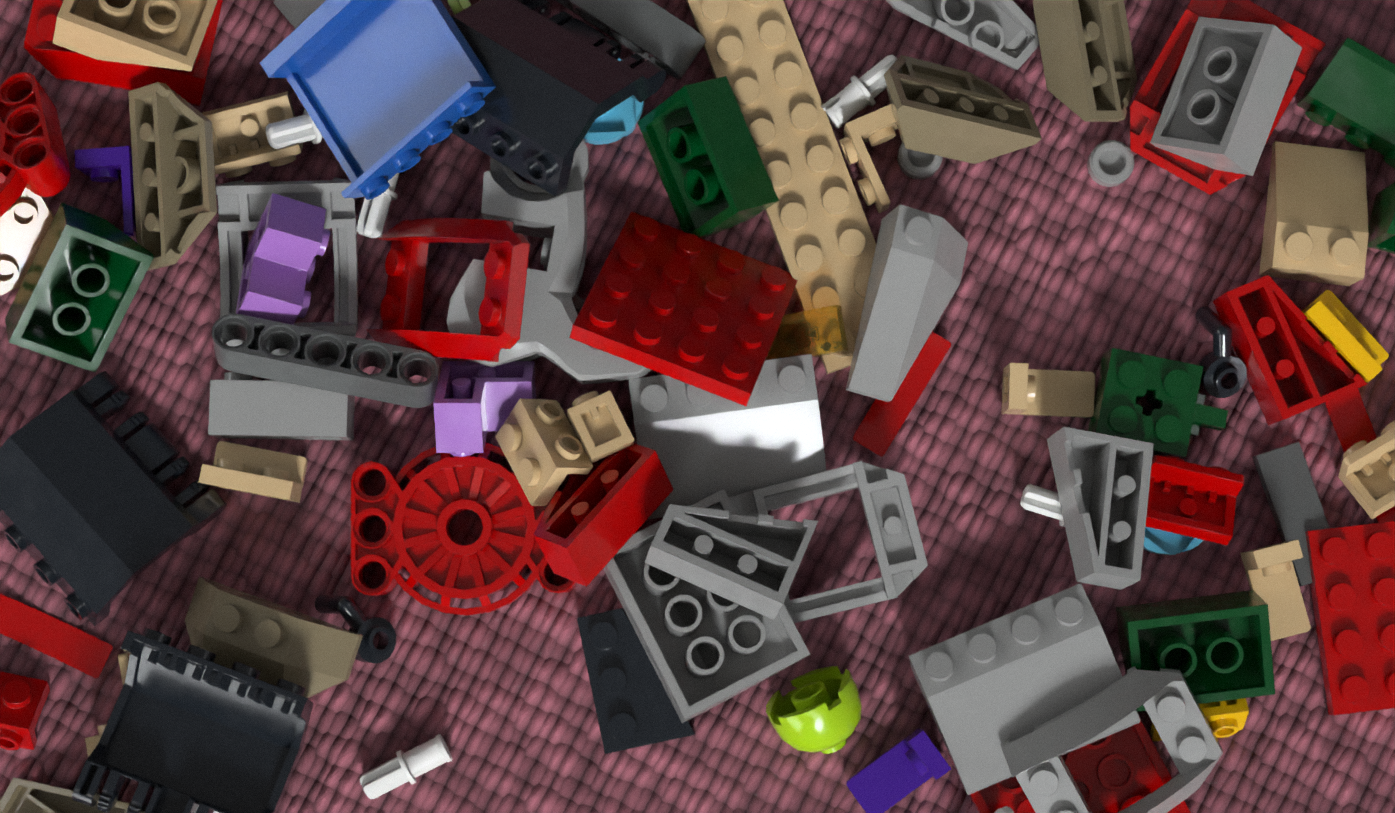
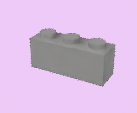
M225 372L224 380H210L208 435L223 439L354 440L355 396L271 379L252 380L251 375Z

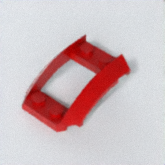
M33 0L24 40V50L37 62H40L55 79L92 83L129 91L160 82L165 83L188 103H191V105L200 107L223 0L217 1L192 71L96 60L53 44L57 15L64 0Z
M1191 0L1130 105V150L1209 195L1227 187L1228 184L1246 175L1215 170L1155 147L1150 143L1161 116V112L1155 110V107L1181 64L1198 17L1273 24L1302 47L1267 141L1305 79L1313 62L1326 45V43L1250 0Z
M467 218L403 220L376 238L391 241L392 243L391 250L388 252L385 260V270L388 275L386 295L382 299L380 306L383 326L382 329H366L375 341L422 350L430 353L433 357L498 362L500 350L502 348L511 349L520 339L530 243L523 234L513 232V222ZM463 242L490 244L489 252L484 261L486 284L484 299L479 308L480 335L420 331L429 243Z

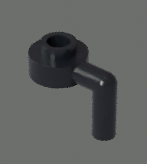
M1204 306L1197 310L1195 318L1213 335V351L1208 353L1199 363V366H1203L1200 385L1214 397L1227 398L1236 394L1243 387L1247 378V368L1244 362L1232 352L1231 327L1211 308ZM1229 373L1228 377L1221 381L1222 377Z
M320 595L316 598L315 608L318 612L341 614L350 626V631L363 635L355 658L356 660L365 663H381L391 656L396 645V633L389 621L381 617L365 616L349 596ZM376 633H378L379 642L377 647L375 648L373 645V637Z

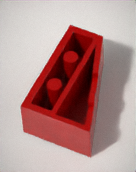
M1269 275L1230 290L1213 300L1220 318L1232 329L1233 348L1237 356L1246 365L1247 379L1268 426L1367 385L1358 373L1354 374L1336 354L1338 351L1328 340L1324 341L1306 321L1308 318Z
M634 443L625 449L592 463L593 468L589 474H570V478L563 491L555 492L533 534L554 574L587 587L674 490L656 450Z

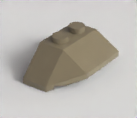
M1033 0L1047 90L1085 122H1119L1125 120L1126 108L1132 99L1137 83V75L1124 0Z
M901 55L884 74L892 112L906 149L977 164L1035 145L1042 139L1028 103L1018 98L1010 99L1000 88L970 72Z
M160 82L128 91L137 243L150 251L154 256L147 271L175 265L217 213L212 121L169 86Z
M199 577L185 618L191 645L216 654L214 663L229 669L232 668L234 661L261 671L258 680L276 686L279 678L290 681L305 688L303 697L306 698L317 695L349 679L363 637L361 634L204 577Z

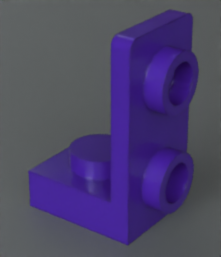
M119 146L75 150V168L90 176L91 181L113 182L119 179L118 174H121L124 233L137 242L131 147Z
M918 728L846 781V786L866 813H884L931 777L935 780L939 779L950 771L951 767L924 730Z

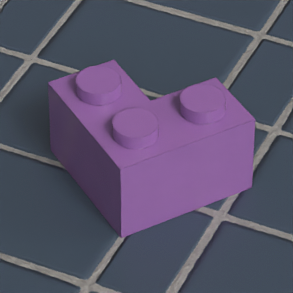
M272 193L245 251L236 314L292 325L297 317L304 318L310 305L311 292L305 290V285L312 278L316 263L315 256L324 255L330 237V230L324 228L326 209Z
M443 361L433 402L436 453H450L457 457L483 453L487 431H499L520 398L536 399L535 362L512 361L490 367L473 361Z

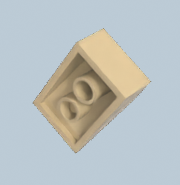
M64 0L57 15L53 44L96 60L192 71L218 0Z
M1275 141L1272 147L1259 275L1342 286H1351L1364 279L1369 236L1365 152Z

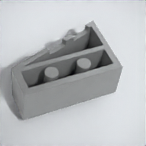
M1062 427L1047 439L1076 581L1122 590L1140 581L1154 443Z
M669 504L650 545L645 563L774 620L786 599L818 521L803 519L802 522L774 519V516L759 514L758 517L729 514L727 510Z

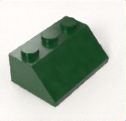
M1347 37L1323 59L1297 106L1306 110L1305 115L1313 122L1322 126L1332 125L1346 133L1345 139L1351 144L1362 149L1372 148L1384 155V161L1395 169V64Z
M726 76L683 86L637 122L684 232L705 239L755 217L779 201L755 141L740 110L737 98Z
M61 202L5 317L8 342L96 373L154 258L153 254L106 219Z
M1254 590L1116 607L1120 652L1126 674L1127 670L1134 666L1139 670L1160 671V668L1180 670L1198 704L1275 694L1268 604ZM1141 705L1136 711H1146V709Z

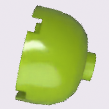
M838 666L815 669L798 676L791 681L792 686L796 687V689L788 692L783 697L780 690H778L767 702L766 713L773 728L783 741L798 751L813 753L821 751L823 754H830L840 750L845 746L846 739L852 735L861 719V698L857 685L850 671L845 669L844 674H841Z

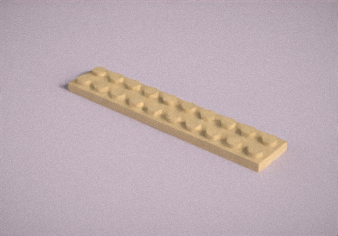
M686 0L697 31L706 40L703 47L715 78L727 77L779 199L778 202L765 211L787 270L792 278L798 280L795 291L806 320L814 329L811 333L817 329L818 338L813 337V339H817L814 341L826 373L828 375L851 366L876 242L826 111L821 107L823 103L784 1ZM815 327H819L820 340H819L818 328H815ZM835 341L845 344L839 347V344L835 343ZM826 342L833 345L829 352L826 351V348L823 349Z

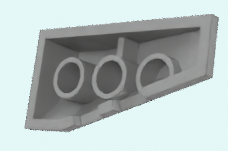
M886 0L895 10L1014 70H1018L1039 47L1036 24L1013 0Z
M900 204L882 218L846 385L847 391L890 402L959 287L968 241L943 217Z

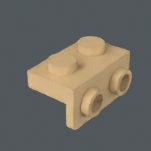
M288 91L202 113L212 121L215 175L225 173L228 178L241 176L252 171L253 165L269 162L270 166L273 167L285 165L296 160L295 155L302 152L303 143L274 149L270 147L266 136L265 128L268 124L296 117Z
M520 398L495 436L531 506H546L567 474H589L593 468V464L559 402L556 400Z
M1395 420L1382 430L1380 437L1368 444L1364 440L1360 441L1343 454L1338 477L1371 519L1395 506Z

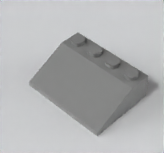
M812 354L766 360L747 407L666 375L628 380L637 444L656 450L674 489L648 518L649 520L663 518L669 504L690 506L722 489L730 497L827 471Z
M724 489L690 505L691 507L727 510L729 514L737 515ZM660 520L635 533L603 570L681 722L684 723L804 659L810 653L784 603L773 620L646 564L645 560L650 545L662 521Z
M1081 583L909 656L913 674L967 795L1012 777L1001 748L1002 742L1008 739L1012 742L1035 731L1036 726L1078 706L1122 677L1101 623ZM1133 711L1102 733L1061 754V756L1140 723L1137 711Z

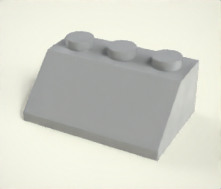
M1198 17L1150 143L1155 147L1215 170L1253 176L1302 47L1273 24Z

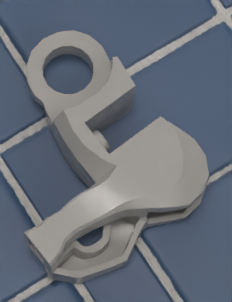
M584 139L574 153L567 189L556 197L537 185L522 181L514 174L513 170L490 157L491 171L484 172L481 214L484 219L513 222L514 233L544 238L541 253V265H544V271L527 268L520 339L511 349L502 348L499 352L498 362L469 361L495 367L512 361H533L543 356L580 384L615 382L636 379L647 375L652 371L651 369L569 338L572 326L585 302L584 299L579 297L586 259L588 222L584 180L589 172V152ZM473 259L450 298L447 326L450 333L480 335L479 308L484 299L486 284L483 260Z

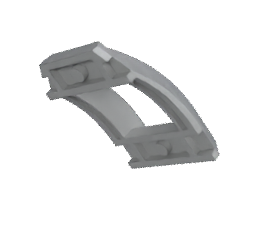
M334 177L332 180L244 182L243 179L216 184L219 214L217 226L220 256V318L227 314H236L245 251L249 243L248 231L256 229L272 193L326 209L324 228H332L334 322L294 323L293 325L352 337L356 336L358 331V251L355 199L344 198L341 194L351 184L350 180ZM233 339L226 344L228 346H238L245 341ZM279 348L272 351L271 354L282 356L289 353L290 350ZM324 357L319 359L317 363L329 365L336 360Z
M859 461L836 469L728 497L737 515L758 517L759 514L768 515L769 511L858 488L881 577L790 600L787 594L784 605L794 623L898 598L906 587L928 566L904 474Z
M1134 666L1127 670V674L1103 691L1065 713L1036 726L1035 731L1012 742L1009 739L1002 742L1001 748L1012 777L1015 776L1035 813H1092L1061 754L1102 733L1141 705L1146 709L1179 774L1151 794L1117 813H1167L1197 791L1222 756L1223 749L1181 671L1160 668V671L1139 670Z

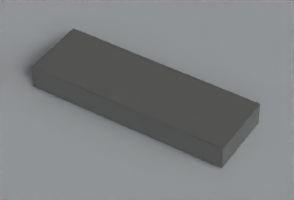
M1296 442L1253 456L1252 458L1281 541L1299 540L1303 558L1292 560L1300 587L1313 583L1305 531L1329 529V525L1300 442Z

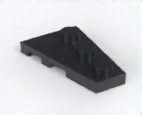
M623 608L578 617L577 622L605 754L695 735L688 721L681 722Z

